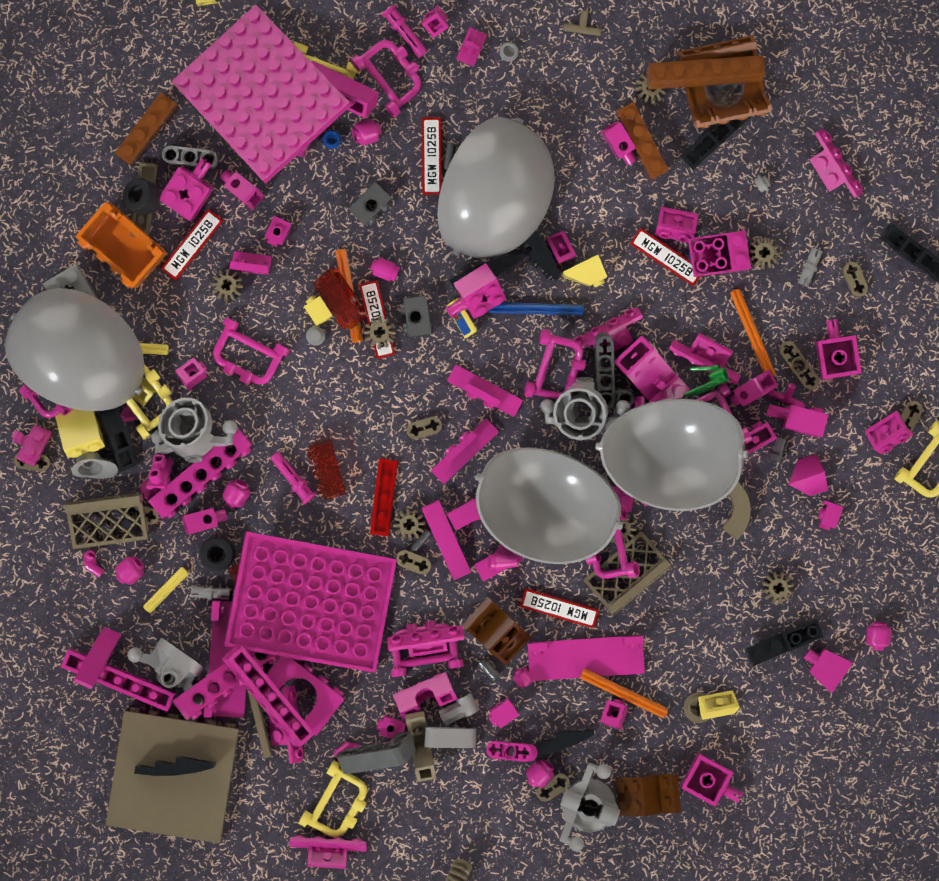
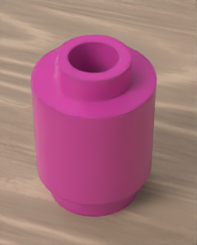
M381 257L378 260L374 259L370 268L373 271L372 275L387 281H395L400 267L396 266V263Z

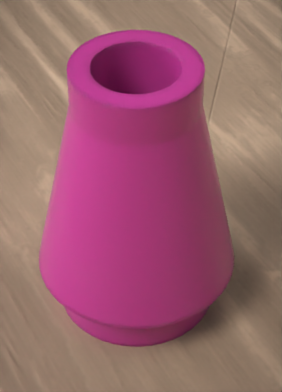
M500 553L490 554L488 556L489 570L496 572L517 567V556Z

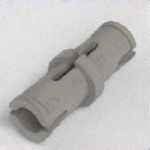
M811 247L808 259L802 266L804 269L797 282L798 284H804L803 286L809 287L814 272H817V264L823 251H818L816 248Z
M209 585V587L191 586V598H207L209 601H212V599L229 601L230 588H215L213 585Z

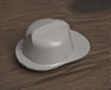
M96 451L86 452L76 457V464L72 467L73 475L83 478H111L118 472L116 464L103 460Z

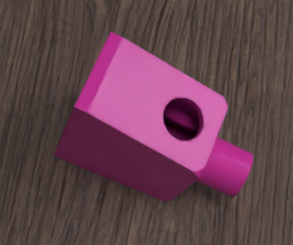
M615 121L600 131L616 158H623L627 166L637 160L632 152L636 147L621 122ZM623 142L624 148L620 150L619 144Z
M225 170L220 176V179L225 182L224 187L252 211L265 197L254 185L237 172L232 174Z
M768 369L734 390L735 394L730 396V400L733 405L741 404L744 407L776 388L778 384Z
M210 508L182 516L186 535L218 527V522L228 520L225 509L214 512V509ZM208 516L210 522L204 523L203 517Z
M809 649L803 657L812 664L808 671L831 693H833L853 664L851 661L825 649H822L819 655Z

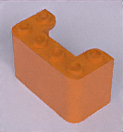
M104 202L75 236L79 240L77 243L82 248L94 250L97 253L95 256L104 263L106 261L111 265L110 270L116 275L121 274L122 279L120 281L128 288H138L168 254L164 248L110 202Z

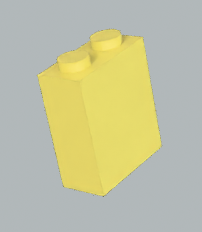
M72 409L67 415L63 416L60 413L55 416L63 450L68 458H76L81 456V454L95 452L105 447L95 411Z

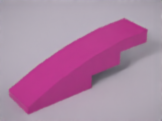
M439 500L422 507L421 509L453 579L456 580L471 573Z
M104 627L85 658L74 682L92 689L103 672L122 634Z

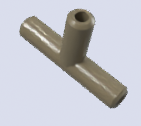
M586 10L581 11L579 25L565 23L563 27L564 31L601 36L602 31L600 28L587 27L589 12Z

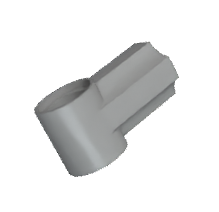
M469 693L438 712L447 726L462 717L466 718L478 712L480 709L473 695Z

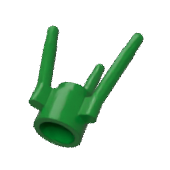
M718 364L714 366L691 367V371L712 370V373H709L710 382L696 387L683 395L685 397L694 393L700 395L720 384L728 382L729 377L725 367L720 368Z

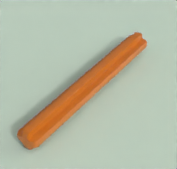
M339 249L335 251L351 341L352 343H358L363 341L347 251L346 249Z
M735 289L730 292V295L763 372L769 369L772 376H775L776 373L741 290Z
M583 669L580 674L582 680L661 718H665L668 713L666 707L587 669Z

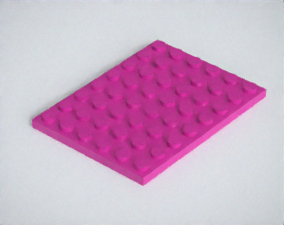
M257 5L251 8L171 81L265 184L352 106Z
M245 532L224 646L232 648L243 646L245 650L376 673L397 559Z

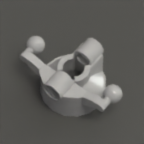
M590 377L577 378L576 382L562 392L555 404L550 399H545L540 404L541 411L545 413V424H554L567 437L580 441L596 436L604 427H609L618 418L608 417L607 403L602 395L595 390V382ZM625 400L617 402L615 407L616 412L620 416L631 409L630 404ZM579 401L585 402L590 406L592 410L590 416L579 417L580 412L577 408Z
M183 397L174 400L165 407L159 418L158 430H155L151 435L152 442L155 444V454L175 452L177 455L185 458L187 462L202 461V456L209 452L213 446L233 445V435L238 429L237 424L234 421L228 420L222 427L226 437L213 436L211 434L213 424L211 413L205 405L194 398ZM189 424H190V425H195V426L193 427L192 431H190V432L187 434V431H188L189 428H190L188 425H189Z
M163 638L159 640L151 654L142 653L137 647L131 648L127 653V657L131 662H142L152 666L155 669L156 680L167 688L179 685L184 691H187L192 687L191 683L194 678H199L205 670L202 665ZM169 673V678L164 681V676ZM200 696L193 697L194 703L202 704L203 700Z
M588 762L582 779L569 786L562 797L560 806H562L566 822L559 841L568 844L570 849L575 852L583 849L584 841L577 836L569 838L572 826L579 831L592 833L600 831L606 826H615L618 820L620 810L616 804L613 792L607 784L598 779L591 778L593 771L601 779L610 777L611 768L607 764H600L598 766ZM582 797L585 800H594L598 805L602 804L597 816L595 814L591 816L585 815L581 809H578Z

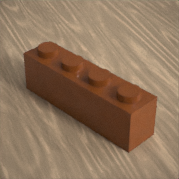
M160 92L116 150L115 154L133 167L178 108V105Z
M632 102L617 110L616 115L636 148L634 150L649 180L652 181L667 173L669 170L635 103Z

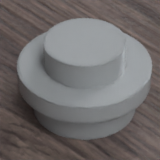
M507 42L500 47L499 53L504 61L511 62L517 58L519 50L514 43Z
M758 174L757 178L754 179L758 189L761 192L769 191L768 186L771 184L765 175L761 176V174Z
M311 327L306 333V339L311 345H320L325 340V332L320 327Z

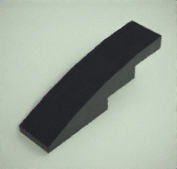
M749 116L745 120H731L727 124H714L681 155L682 159L694 170L751 117Z
M890 223L879 239L939 284V258L927 248L921 246L912 237L902 232L894 224Z
M523 253L493 259L467 269L449 281L455 287L453 283L485 263L495 277H498L525 259L526 256Z
M594 730L556 731V739L537 740V756L574 746L594 736ZM525 750V751H522L521 754H528V755H529V752H528L527 750Z
M177 756L175 763L157 760L155 767L137 764L134 774L150 776L192 774L212 769L216 766V762Z

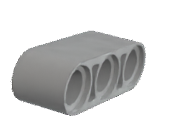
M167 146L162 151L164 161L170 165L196 168L200 159H205L208 155L214 156V162L209 169L215 168L219 162L217 155L211 150ZM169 151L176 152V157L173 160L167 159ZM188 153L195 154V160L193 162L186 161V155Z
M426 727L424 746L430 748H476L477 728Z

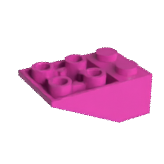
M745 230L688 239L694 277L751 269Z
M640 336L614 361V365L648 401L659 392L658 388L652 383L657 377L667 384L677 375L643 336Z

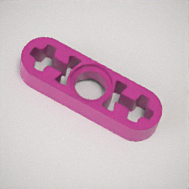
M491 741L487 745V754L494 759L529 762L536 759L537 749L533 744ZM510 746H513L515 750L513 756L509 754ZM495 748H502V752L495 751ZM527 750L529 752V755L521 753L522 751Z

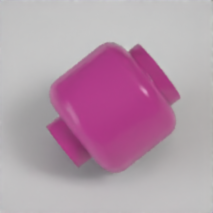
M371 118L356 122L354 128H352L354 141L362 146L377 142L379 134H381L379 123H375Z
M239 479L228 482L222 494V498L226 502L225 505L232 509L243 507L250 496L248 484Z
M131 556L123 559L115 568L117 580L122 584L133 585L144 574L142 561L137 557Z
M872 622V625H869L866 630V643L872 646V650H884V647H888L891 644L892 629L885 622Z
M545 759L535 760L526 770L527 782L534 788H544L554 778L553 765Z

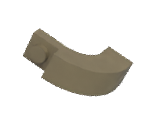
M739 482L728 495L732 502V512L728 520L721 527L735 540H738L745 531L751 513L749 497Z
M424 711L405 714L407 729L416 748L413 754L417 782L436 779L432 748L424 746L425 728L427 727Z

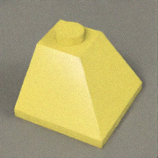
M598 255L562 273L565 279L589 287L594 285L595 288L604 284V279L607 278Z

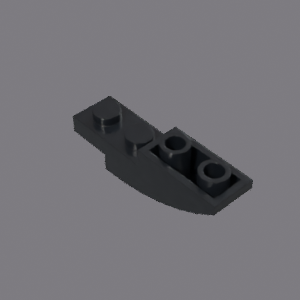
M534 231L521 244L527 250L529 248L532 249L528 254L530 258L528 261L535 268L539 266L543 269L544 272L542 274L549 281L552 279L557 281L559 276L554 258L543 239Z
M118 408L95 411L102 433L107 438L114 462L118 467V472L137 466L132 451L134 447Z
M817 619L761 640L744 649L751 666H756L824 636Z

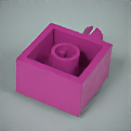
M203 158L200 159L193 172L185 166L178 167L160 195L161 202L189 221L195 219L215 188L203 179L208 169L212 166L210 162L206 163L207 160ZM185 190H188V197L185 196Z
M485 263L453 283L460 297L459 300L445 307L451 318L466 309L476 319L495 306L500 305L506 300V297L497 278Z
M838 319L826 321L829 338L815 342L821 380L861 374L856 335L842 337L840 336ZM837 353L839 356H842V359L839 360V363L837 360H834V356H836Z
M796 402L788 405L786 408L769 404L766 416L783 419L781 427L783 429L817 438L823 437L828 419V414H824L825 410L815 407L811 408V410L805 409L806 405Z
M699 752L680 784L683 790L714 807L722 795L736 803L740 799L734 794L739 797L743 795L742 791L728 785L733 775L732 770ZM709 775L711 781L704 784L703 776L707 777Z

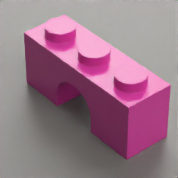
M446 672L436 674L428 680L418 682L412 687L402 689L398 693L393 694L404 722H406L405 714L421 712L420 705L426 698H435L440 707L457 700Z

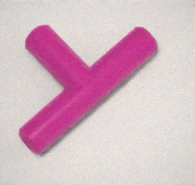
M792 383L788 385L784 394L774 390L767 394V396L788 405H792L795 402L805 405L804 402L792 398L796 388Z

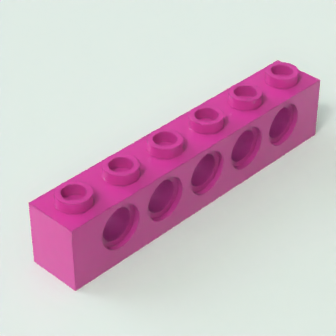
M239 428L233 435V445L237 449L234 455L231 456L227 453L226 449L228 446H213L209 452L202 456V461L193 463L167 485L166 490L162 489L148 500L162 519L166 517L172 518L178 512L176 509L181 504L185 507L193 500L191 498L192 495L196 492L198 494L202 493L207 488L206 484L210 480L215 482L222 476L220 473L225 468L229 470L237 463L235 460L240 455L245 457L252 451L250 449L252 443ZM214 457H219L222 460V464L218 468L212 465ZM200 469H204L207 472V477L204 480H200L197 477V472ZM185 481H189L192 484L190 492H185L182 489ZM171 493L177 496V502L173 505L167 500Z
M235 646L222 657V660L294 746L301 747L315 734L243 646Z
M72 648L68 649L61 668L77 674L87 654ZM106 663L103 672L96 681L99 684L167 712L170 710L177 692L108 663Z
M246 650L262 670L265 669L263 665L267 662L272 664L279 659L277 655L263 653L264 659L259 660L255 656V651ZM225 663L178 696L173 703L186 720L190 718L194 720L202 714L201 710L207 706L210 709L218 703L217 698L222 695L225 698L234 691L232 688L235 685L242 686L243 684ZM226 673L231 674L233 682H227L224 675ZM209 685H216L218 693L210 692ZM200 696L203 700L202 704L194 703L193 697Z

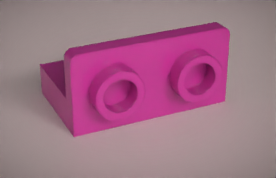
M661 206L655 235L664 239H674L687 243L688 239L695 236L699 214Z
M234 251L229 269L269 275L272 257Z
M898 411L865 430L873 449L880 454L890 452L894 446L906 442L913 435Z

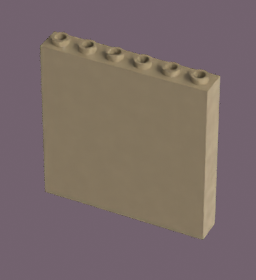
M130 707L129 710L126 709L123 715L106 825L220 844L240 728L235 727L236 724L224 722V725L217 724L216 720L205 719V722L198 721V718L194 720L192 718L188 720L179 718V714L168 713L167 716L160 715V711L149 710L148 713L141 712V708ZM177 756L216 762L214 768L192 774L176 776L134 774L137 764L155 767L157 760L175 763Z

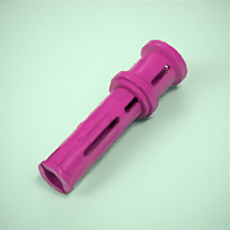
M395 4L381 14L390 22L391 28L399 32L418 58H421L428 52L406 24V18L402 17L396 10Z
M280 451L270 458L292 485V491L296 492L301 498L303 505L317 495L316 492H312L307 486V481L297 475Z

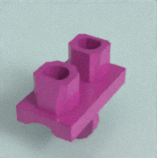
M470 27L456 60L474 67L487 34Z
M154 455L146 486L148 489L160 488L166 490L167 485L171 481L170 474L173 460L166 459L165 455Z

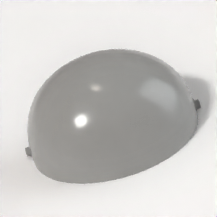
M494 117L481 123L462 142L449 164L439 195L438 225L443 240L454 250L453 255L460 257L461 254H465L475 258H492L508 253L524 243L534 233L547 213L553 195L555 180L551 154L543 140L523 124L524 120L518 117L516 120L506 117Z
M49 289L34 295L17 313L12 314L10 318L12 322L5 339V352L8 362L20 380L40 396L56 404L76 410L104 411L119 407L129 401L134 395L142 393L141 382L144 375V357L139 341L127 322L114 309L101 300L77 290Z
M692 399L660 400L633 408L613 421L605 431L600 443H596V450L600 452L607 474L622 491L644 504L672 511L698 510L714 505L724 499L738 483L743 470L744 460L748 458V450H745L743 430L736 418L719 406Z
M540 448L506 450L491 458L483 472H477L475 478L479 483L476 493V505L485 528L504 547L519 556L533 561L548 564H569L588 559L602 551L612 540L616 530H621L624 524L620 522L621 505L619 498L608 481L583 462L556 451Z

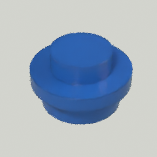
M328 130L324 133L322 141L325 147L336 149L340 146L342 138L336 130Z

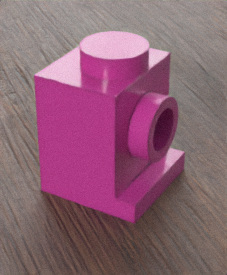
M437 5L423 16L422 25L435 38L449 27L447 24L448 16Z
M273 216L264 236L268 239L267 243L275 247L278 244L283 246L292 224ZM280 229V234L274 235V230Z
M192 358L175 370L178 378L189 392L195 385L207 377L205 373L207 368L201 361L197 362L195 358Z
M823 500L822 504L825 505V508H821L818 514V519H820L819 527L830 531V528L836 529L843 507Z
M618 699L613 701L607 700L600 722L606 726L622 730V725L628 711V707L624 705L625 702ZM615 711H619L618 717L613 716Z
M384 716L383 720L379 719L377 730L380 731V736L393 739L396 734L405 730L406 722ZM389 725L394 726L395 729L393 732H389L387 730V727Z

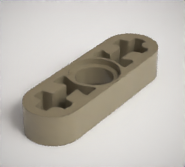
M786 341L782 343L779 347V353L801 385L807 390L815 389L819 385V377L793 342ZM784 346H792L793 349L791 350V353L793 355H796L797 353L799 357H796L791 362H789L788 359H790L791 356L788 353H783V351L785 350ZM796 360L803 361L804 369L802 371L794 369V362ZM809 369L810 372L806 374L810 378H815L813 381L814 386L806 385L807 378L805 376L801 378L799 374Z

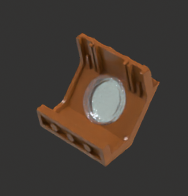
M752 35L678 51L679 61L757 56V42ZM763 81L684 87L694 128H708L712 124H727L731 120H745L749 116H764L768 112H772V105L766 96Z

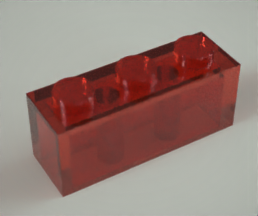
M328 269L313 282L317 294L324 299L327 308L335 315L340 327L353 329L369 315L338 269Z
M332 439L310 444L309 449L306 451L309 461L313 460L315 468H311L313 477L319 481L320 486L317 487L319 498L323 497L325 501L346 495L347 492Z

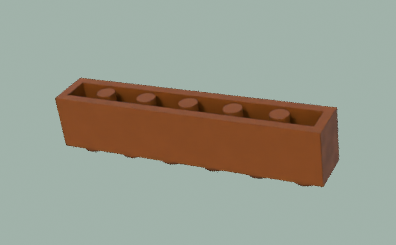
M763 56L649 63L646 70L648 90L762 82L766 74Z

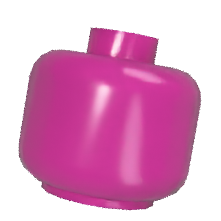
M143 481L140 492H143V498L150 500L159 492L160 488L148 489L146 486L148 481Z
M527 667L518 668L514 671L513 680L519 687H527L533 682L530 681L529 669Z

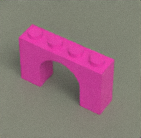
M476 498L447 513L455 530L473 521L481 520L477 510ZM500 544L495 552L517 556V563L524 560L522 556L510 551L502 544ZM488 557L474 564L483 582L504 571L494 572V570H489Z
M280 656L266 675L278 690L286 681L293 678L305 679L314 686L317 701L304 721L315 733L314 735L317 736L344 701L345 697L342 696L344 692L336 686L334 688L327 684L329 681L322 675L316 676L312 673L314 669L308 664L304 663L302 665L297 659Z

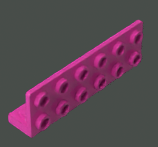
M212 601L209 674L225 664L222 657L232 649V647L224 646L232 606L231 601ZM226 673L224 675L225 680L233 682V676ZM209 685L210 692L218 693L216 685ZM235 685L232 688L234 691L225 698L223 695L217 698L218 703L210 709L207 706L204 708V717L243 718L246 687L244 685Z
M643 635L529 642L527 645L530 681L580 678L583 669H587L600 676L645 673Z

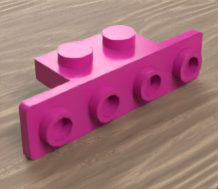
M824 129L817 131L815 135L824 150L809 160L828 191L830 192L845 183L854 198L862 195L861 183L855 180L851 167L844 162L841 151L832 143L831 135Z
M637 307L628 309L624 314L611 318L607 323L592 328L590 332L579 335L574 340L579 342L583 349L590 345L594 347L595 336L600 332H607L613 340L615 352L634 342L627 326L642 319L643 315ZM603 339V342L601 343V344H602V347H603V351H606V349H605V342H607L606 339Z
M698 333L691 348L676 340H673L669 347L673 354L679 357L683 356L693 365L714 366L718 364L720 368L725 367L733 351ZM725 367L729 377L727 383L737 385L741 375Z
M458 365L454 366L447 380L454 386L466 391L465 395L473 400L479 398L483 400L482 404L490 409L496 407L513 417L523 402L522 399Z
M485 419L472 432L468 433L466 431L459 438L461 442L456 447L452 444L445 451L447 455L431 472L445 484L498 434V430L488 419Z
M462 625L413 632L405 635H394L387 638L388 651L408 649L410 657L448 651L446 642L464 640L465 636Z
M295 685L282 687V695L299 714ZM268 715L271 745H287L289 763L302 762V746H294Z
M302 835L290 837L289 840L290 847L309 848L308 867L346 869L347 851H367V842L361 839L349 841L338 837L325 839L320 836L306 838Z

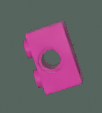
M507 697L489 709L490 715H488V718L494 727L498 725L499 728H502L518 717L519 712Z

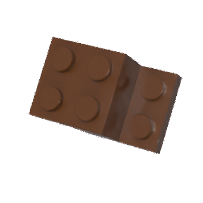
M489 598L482 602L462 625L505 665L532 638Z
M650 773L634 777H615L618 808L620 810L619 816L646 817L660 813L681 812L677 774Z

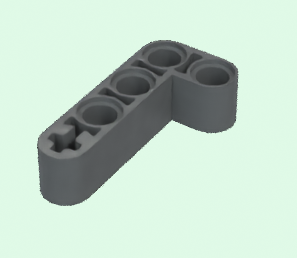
M600 332L595 336L594 340L595 390L602 396H610V399L606 402L608 409H616V404L621 401L620 397L623 394L629 395L626 401L632 406L634 397L630 389L627 387H615L613 340L607 332ZM603 339L607 340V342H605L606 351H603V347L601 344L603 342ZM602 358H609V362L606 365L600 364ZM603 376L610 377L607 383L600 382Z
M403 731L396 734L390 742L344 749L336 756L343 773L351 774L401 766L409 761L416 748L409 731Z

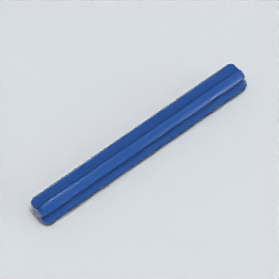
M502 302L500 305L490 309L489 312L582 316L584 306L581 304Z

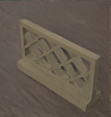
M143 492L67 502L64 505V509L68 517L73 549L149 539L143 506ZM131 507H139L140 514L137 519L127 513ZM117 509L123 514L118 521L108 515L111 510ZM93 512H99L104 516L99 524L90 518ZM79 514L85 518L81 526L73 522L72 515ZM124 516L134 522L129 529H126L119 523ZM106 518L115 524L110 532L100 526ZM87 520L96 526L91 535L82 529ZM137 524L142 528L143 535L136 536L130 530ZM117 526L126 532L123 538H117L111 534ZM97 529H100L107 535L104 540L99 541L93 537ZM79 531L88 537L85 543L77 544L76 535Z
M642 531L632 538L628 544L624 545L625 551L632 552L631 562H634V552L645 553V564L638 563L639 566H644V574L641 577H615V588H604L605 579L603 578L602 587H593L589 580L594 576H598L595 571L583 580L613 616L672 567ZM640 537L646 542V550L635 549V542ZM648 545L653 551H648ZM618 551L600 565L604 571H606L608 564H617V569H619ZM648 553L657 554L661 560L655 565L647 564ZM618 578L630 579L629 587L618 589ZM604 590L615 591L614 599L609 604L603 599Z

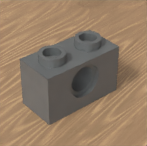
M375 182L349 208V211L365 227L368 224L371 226L377 221V215L381 211L386 212L392 204L390 202L392 198ZM369 201L377 203L375 210L370 211L366 208Z
M426 296L403 299L404 303L400 304L401 314L406 315V322L403 323L404 334H408L409 338L432 335ZM413 312H419L421 319L418 322H412L410 315Z

